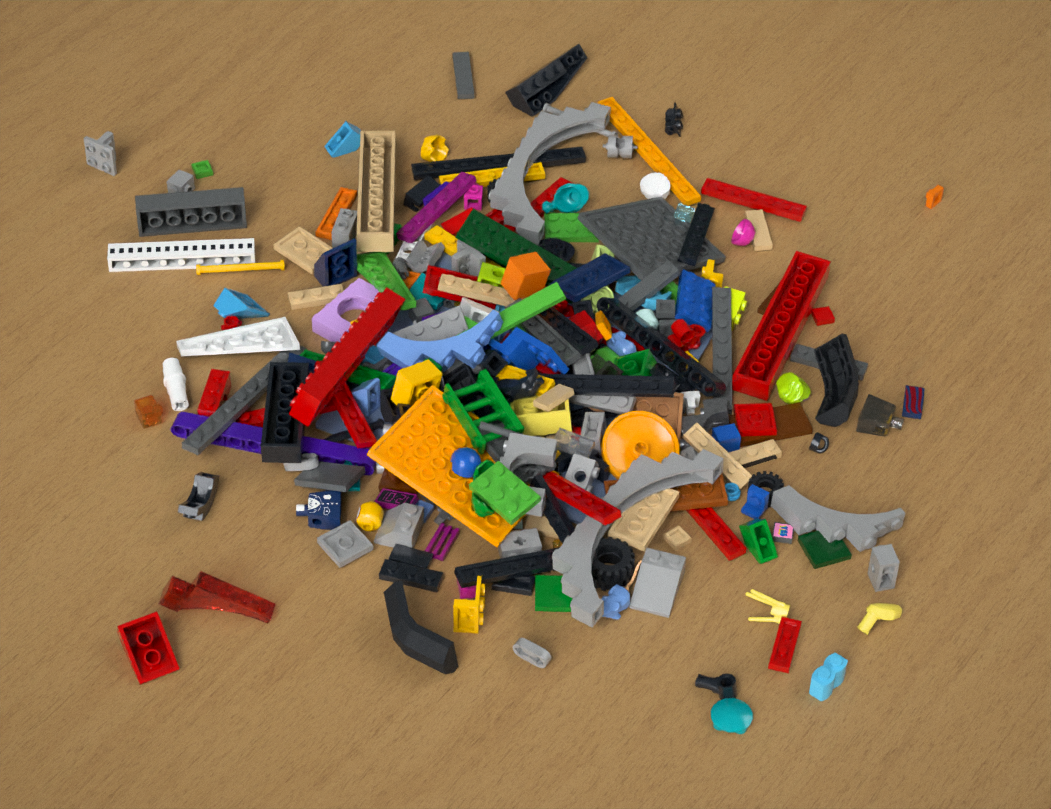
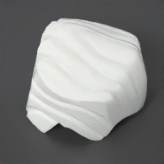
M650 173L644 176L640 182L641 193L647 199L656 197L666 199L670 195V181L662 173Z

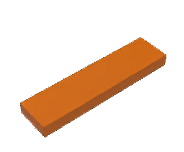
M340 187L315 231L316 237L332 240L331 232L340 209L350 210L357 197L356 190Z

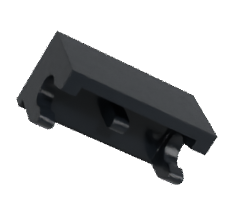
M428 175L405 193L403 205L414 212L419 211L414 204L420 208L423 204V198L441 184Z

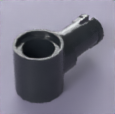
M726 673L716 678L698 674L696 678V687L713 691V693L719 694L721 700L736 698L738 695L736 679L732 674Z

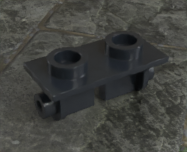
M676 102L674 103V108H669L665 112V132L667 135L678 133V136L681 137L683 112L681 108L678 109Z

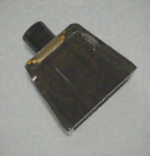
M868 394L858 417L856 432L885 437L888 435L891 427L902 430L905 419L895 416L896 406Z

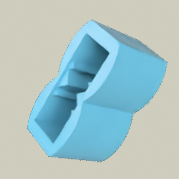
M837 653L829 655L825 659L823 666L818 667L813 672L809 694L820 701L829 698L833 688L838 687L844 681L848 660Z

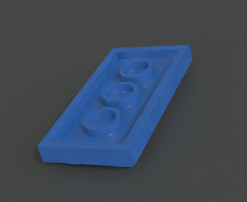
M683 269L680 273L681 275H679L675 318L683 319L689 325H700L708 333L712 325V287H715V283Z

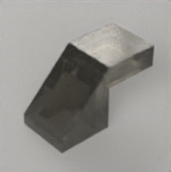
M598 354L591 359L594 375H622L624 373L610 360L606 362Z

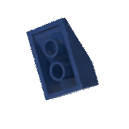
M354 238L322 253L314 264V277L322 287L341 284L357 276L356 239Z

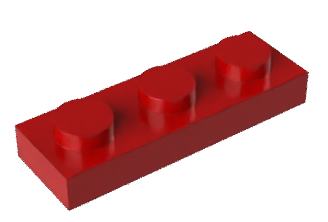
M781 617L768 669L789 674L802 621Z

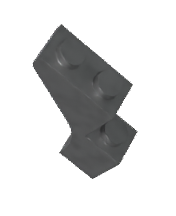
M726 397L703 400L704 408H700L701 414L683 416L681 436L696 423L707 433L714 427L729 424ZM680 439L681 451L691 446L684 439Z

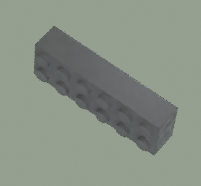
M243 187L135 196L139 237L247 228Z

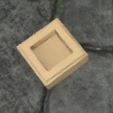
M680 526L663 534V539L675 551L691 543L692 539Z

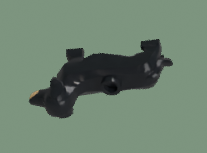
M536 368L527 370V376L521 379H502L499 381L498 377H492L509 403L514 400L533 397L540 386L544 384L542 377L537 379L539 372ZM484 393L482 396L477 394L476 401L485 398ZM487 405L471 412H474L478 417H484L492 413V406Z

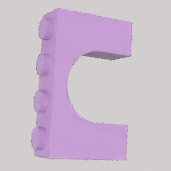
M358 278L313 316L312 331L330 342H341L340 338L345 331L349 332L351 324L340 316L349 310L360 309L365 311L371 301L374 303L373 300L379 291L372 284Z

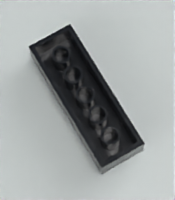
M270 362L261 438L262 462L302 463L305 425L290 416L289 412L292 408L290 406L292 399L298 396L296 390L301 383H306L305 380L309 375V363Z

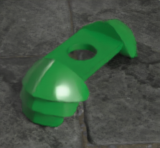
M485 460L476 466L473 481L494 465V463L490 460ZM472 492V507L479 517L495 513L490 506Z

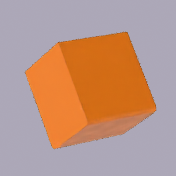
M537 252L513 256L509 258L500 284L513 300L525 299L544 289L551 269Z

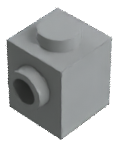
M179 169L167 180L168 193L193 191L195 189L194 175Z

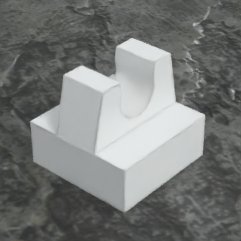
M681 392L684 393L683 403L686 408V414L694 415V409L699 407L700 392Z

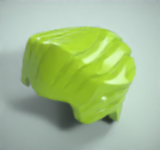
M792 372L783 374L776 381L779 398L785 403H801L803 399H808L811 391L808 384Z

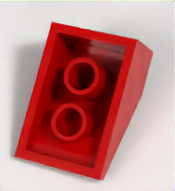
M157 611L117 626L118 636L139 685L180 670Z

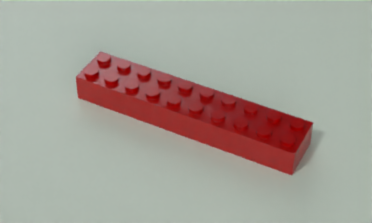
M799 251L795 252L733 374L732 390L768 401L776 381L829 277L831 261Z
M387 287L382 293L378 292L373 300L374 303L371 301L365 309L366 312H361L357 318L358 322L354 321L351 324L349 332L345 331L340 338L341 342L337 341L331 349L332 352L328 351L323 358V363L319 362L314 369L315 373L310 372L305 380L306 383L299 385L296 390L298 396H295L290 403L292 408L289 415L309 427L365 359L369 348L373 345L375 346L390 329L406 299Z

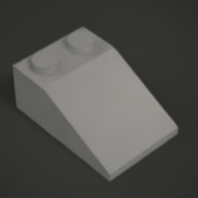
M646 548L629 608L669 618L685 573L686 557Z

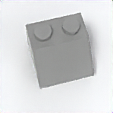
M403 503L386 511L381 527L374 538V543L393 548L395 544L414 548L424 524V507Z

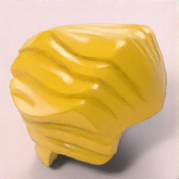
M438 134L425 137L421 147V158L428 162L445 160L449 151L447 146H445V137Z

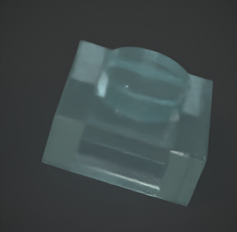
M678 203L674 218L690 223L695 208Z

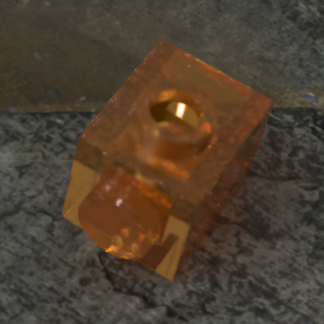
M153 395L134 400L135 412L143 429L162 423L161 415H163V409L160 403H156Z

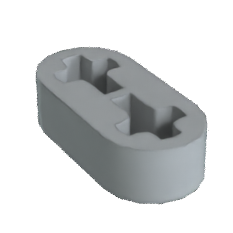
M315 453L302 454V463H283L286 471H303L318 467L319 461Z
M519 638L512 647L517 656L539 668H545L552 659L546 649L525 638Z

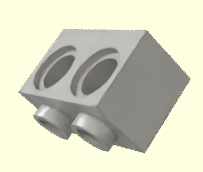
M585 412L580 435L581 445L599 451V456H602L601 442L607 429L605 412Z

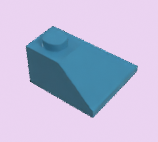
M229 288L223 289L213 305L219 310L218 314L224 318L227 316H236L238 319L268 317L270 314L247 294Z

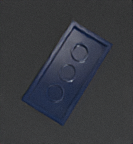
M605 253L552 281L550 285L557 282L565 297L573 302H577L630 273V267Z

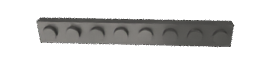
M712 287V373L722 380L726 386L725 394L721 397H713V399L726 397L728 414H732L731 288Z

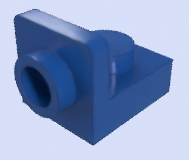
M752 484L748 489L747 502L741 508V513L753 519H759L768 507L769 492Z

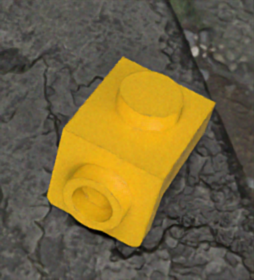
M708 259L707 266L702 268L701 277H705V279L715 283V287L722 288L724 275L713 273L715 260Z

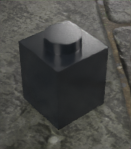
M487 348L484 351L486 355L483 361L477 365L482 370L486 369L490 376L496 377L506 366L507 362L495 350Z

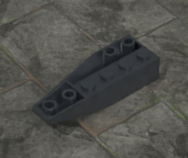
M577 44L511 87L505 93L513 107L530 116H534L543 110L546 103L552 104L586 61L587 56L580 44Z

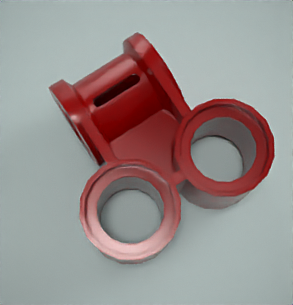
M678 319L671 325L670 329L673 334L668 336V339L684 352L689 349H698L700 347V339L705 334V329L697 324L688 325L685 320Z

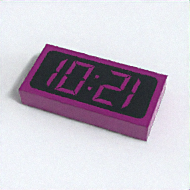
M383 488L374 502L378 503L382 508L392 509L403 503L416 505L419 498L417 494Z

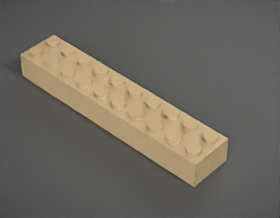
M395 131L360 132L357 252H394Z

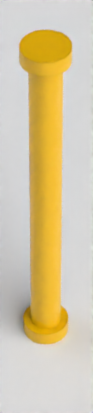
M280 260V262L209 266L196 264L197 275L214 272L285 270L284 260Z

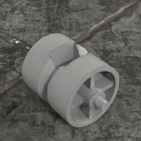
M608 135V143L603 144V148L608 150V158H617L620 155L622 158L631 159L632 151L637 149V146L632 144L633 136H622V138H619L618 135Z

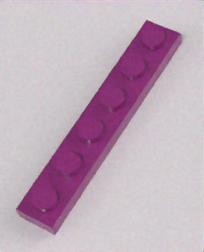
M464 172L459 173L396 233L397 238L412 244L477 182L476 177Z

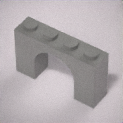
M510 433L508 440L504 441L503 452L505 454L500 457L499 462L512 473L516 468L525 464L554 467L557 454V440ZM530 487L541 497V501L526 514L542 517L546 501V490Z

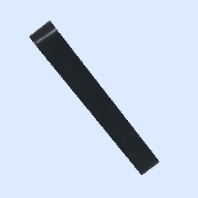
M602 297L597 301V310H601L608 320L645 349H650L655 357L678 375H683L686 381L707 397H721L725 394L726 386L722 380L618 299Z

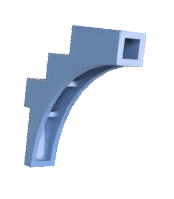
M493 309L481 322L457 336L436 341H413L387 332L376 346L382 356L401 368H406L431 358L442 366V371L445 373L457 358L474 369L477 364L483 361L486 355L483 347L489 343L494 333L500 330L503 320L500 314Z

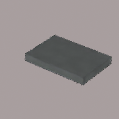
M319 461L318 467L312 470H303L294 479L295 486L347 492L366 472L365 467Z

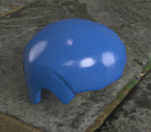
M468 447L458 448L451 456L452 471L461 477H473L476 466L481 463L479 454L474 449Z

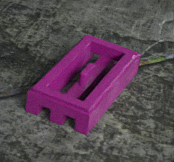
M441 523L425 551L433 553L435 559L444 561L459 535V528L454 530L452 526L448 525V527H445V524ZM451 534V537L449 538V540H448V542L446 543L444 549L442 550L441 554L439 555L438 552H439L440 549L442 548V546H443L445 540L447 539L448 535Z

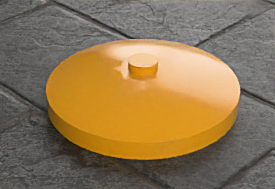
M631 411L615 418L606 429L601 442L603 461L609 465V472L616 479H619L621 474L630 468L632 461L637 460L641 454L661 463L671 452L680 453L678 438L672 427L658 415L646 411Z

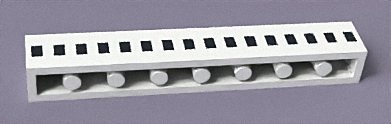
M254 238L108 244L109 272L196 269V264L209 266L255 263Z

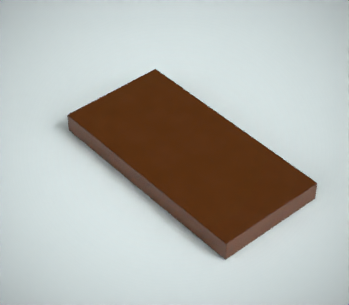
M800 402L773 407L777 435L741 437L740 447L755 445L772 439L776 441L812 434L813 428ZM728 415L729 424L734 423L736 426L735 415Z

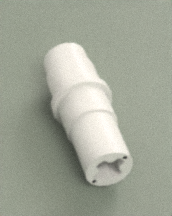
M168 358L162 364L163 383L167 388L172 409L183 411L189 406L185 385L186 377L182 372L179 360L177 358Z

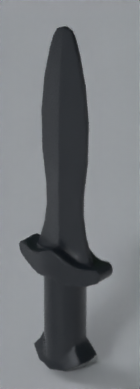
M379 418L368 425L371 430L383 429L384 421ZM347 430L330 435L323 440L339 442L350 438L351 435Z

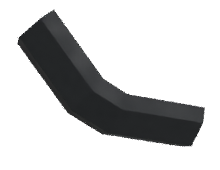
M843 333L814 349L825 389V396L815 419L820 424L837 427L848 420L858 396V369L847 334Z
M465 363L444 376L445 384L449 383L455 391L472 385L478 380L470 366ZM382 389L380 393V410L385 422L398 421L397 405L391 400L393 389ZM478 390L458 399L463 405L482 391Z
M394 582L383 592L393 640L405 655L443 674L454 673L458 668L454 642L418 625L409 615L403 582Z

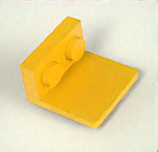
M477 576L475 600L454 599L453 632L478 634L479 625H483L484 613L480 612H483V609H485V597H481L485 596V584H482V576Z

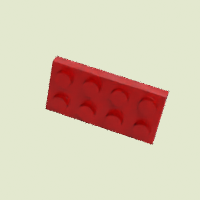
M428 265L422 293L461 302L464 296L438 290L441 275H453L476 282L478 277ZM465 297L495 310L496 304Z

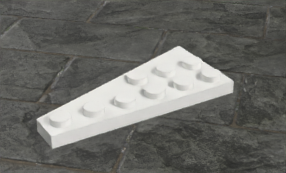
M286 317L176 341L181 356L300 350L299 342Z

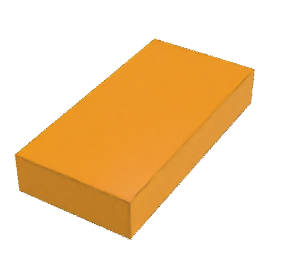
M600 310L595 313L596 326L607 341L612 338L611 324Z

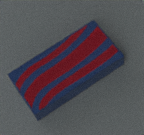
M906 385L902 417L921 419L925 388Z

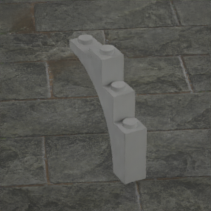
M790 485L773 491L771 507L794 528L798 535L816 529L829 543L846 537L859 552L874 547L877 537H882L891 531L900 529L905 517V512L901 508L877 514H852L832 510L810 501L800 495Z

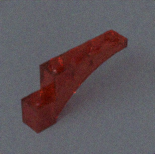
M202 571L199 572L192 583L172 575L163 588L159 605L176 612L184 609L220 610L241 614L267 624L272 618L275 603Z

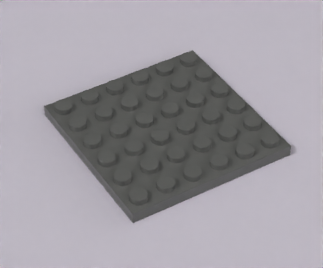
M662 197L581 212L577 218L619 260L629 266L630 270L640 280H643L668 260L681 272L683 269L688 271L707 266L708 259L715 260L714 264L723 263L726 258L705 237L695 267L679 262L678 258L691 223Z

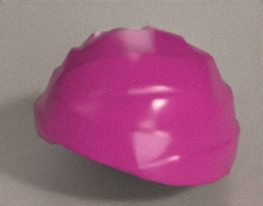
M744 218L740 221L732 234L731 243L737 246H746L753 241L755 229L750 220Z

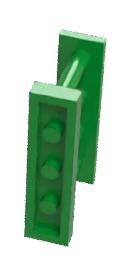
M486 369L479 371L476 383L453 391L449 383L445 384L442 394L443 400L450 406L471 439L473 448L477 449L480 455L484 454L487 442L502 437L492 432L482 436L477 428L481 421L490 423L499 420L502 421L505 429L523 434L524 426ZM478 390L482 391L486 396L464 406L458 399ZM487 405L492 406L495 410L494 413L472 421L468 412Z

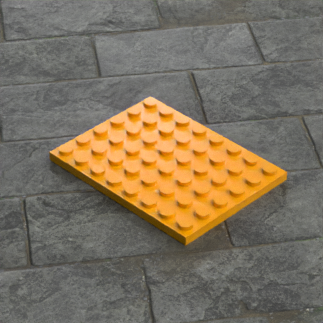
M432 385L369 449L367 456L495 547H498L525 515L510 525L497 512L485 517H479L474 512L471 503L472 491L469 489V484L473 482V477L465 478L455 474L452 471V462H450L452 453L458 448H474L471 444V439L452 409L444 402L443 392ZM468 412L472 421L479 419V417H477L472 412ZM486 450L484 454H479L481 462L490 460L494 464L496 463Z

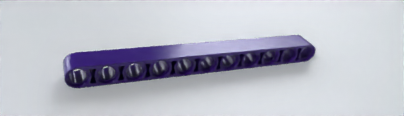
M179 412L171 426V432L177 437L186 439L209 417ZM233 422L211 444L261 454L263 428ZM304 436L303 454L315 453L320 462L344 464L345 460H347L354 466L357 464V466L365 467L366 473L364 475H372L377 464L376 461L367 456L369 449H358L356 446Z

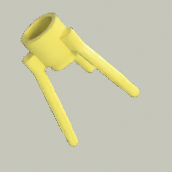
M751 589V593H745L748 597L772 606L771 615H774V617H749V621L775 622L780 624L781 617L787 618L790 605L777 601L754 589Z

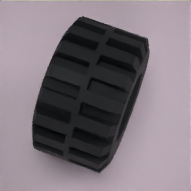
M602 537L596 548L591 573L594 587L596 589L601 588V591L610 590L616 584L626 587L633 576L635 553L632 547L628 546L627 542H621L619 538L612 539L613 537H608V539Z

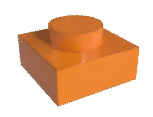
M937 185L927 192L925 206L929 209H932L942 201L944 191L942 186Z

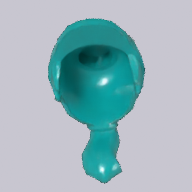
M564 184L556 191L552 202H543L542 210L546 214L556 209L563 213H576L587 203L589 191L581 184Z

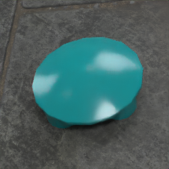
M736 698L719 700L711 709L713 727L718 731L723 730L744 734L751 725L753 712L749 705L742 700Z

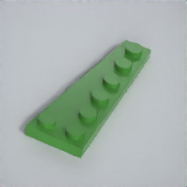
M370 252L357 254V271L379 292L382 293L387 287L406 299L400 310L416 308L415 298L385 253Z

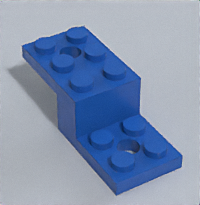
M518 327L510 333L502 344L492 338L483 347L484 351L487 348L495 350L507 362V365L526 371L534 369L539 363L543 366L547 364L555 373L559 371L562 374H566L569 370L552 347Z

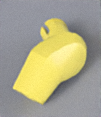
M872 603L866 608L867 614L857 628L868 635L877 620H895L900 618L902 608L897 604Z

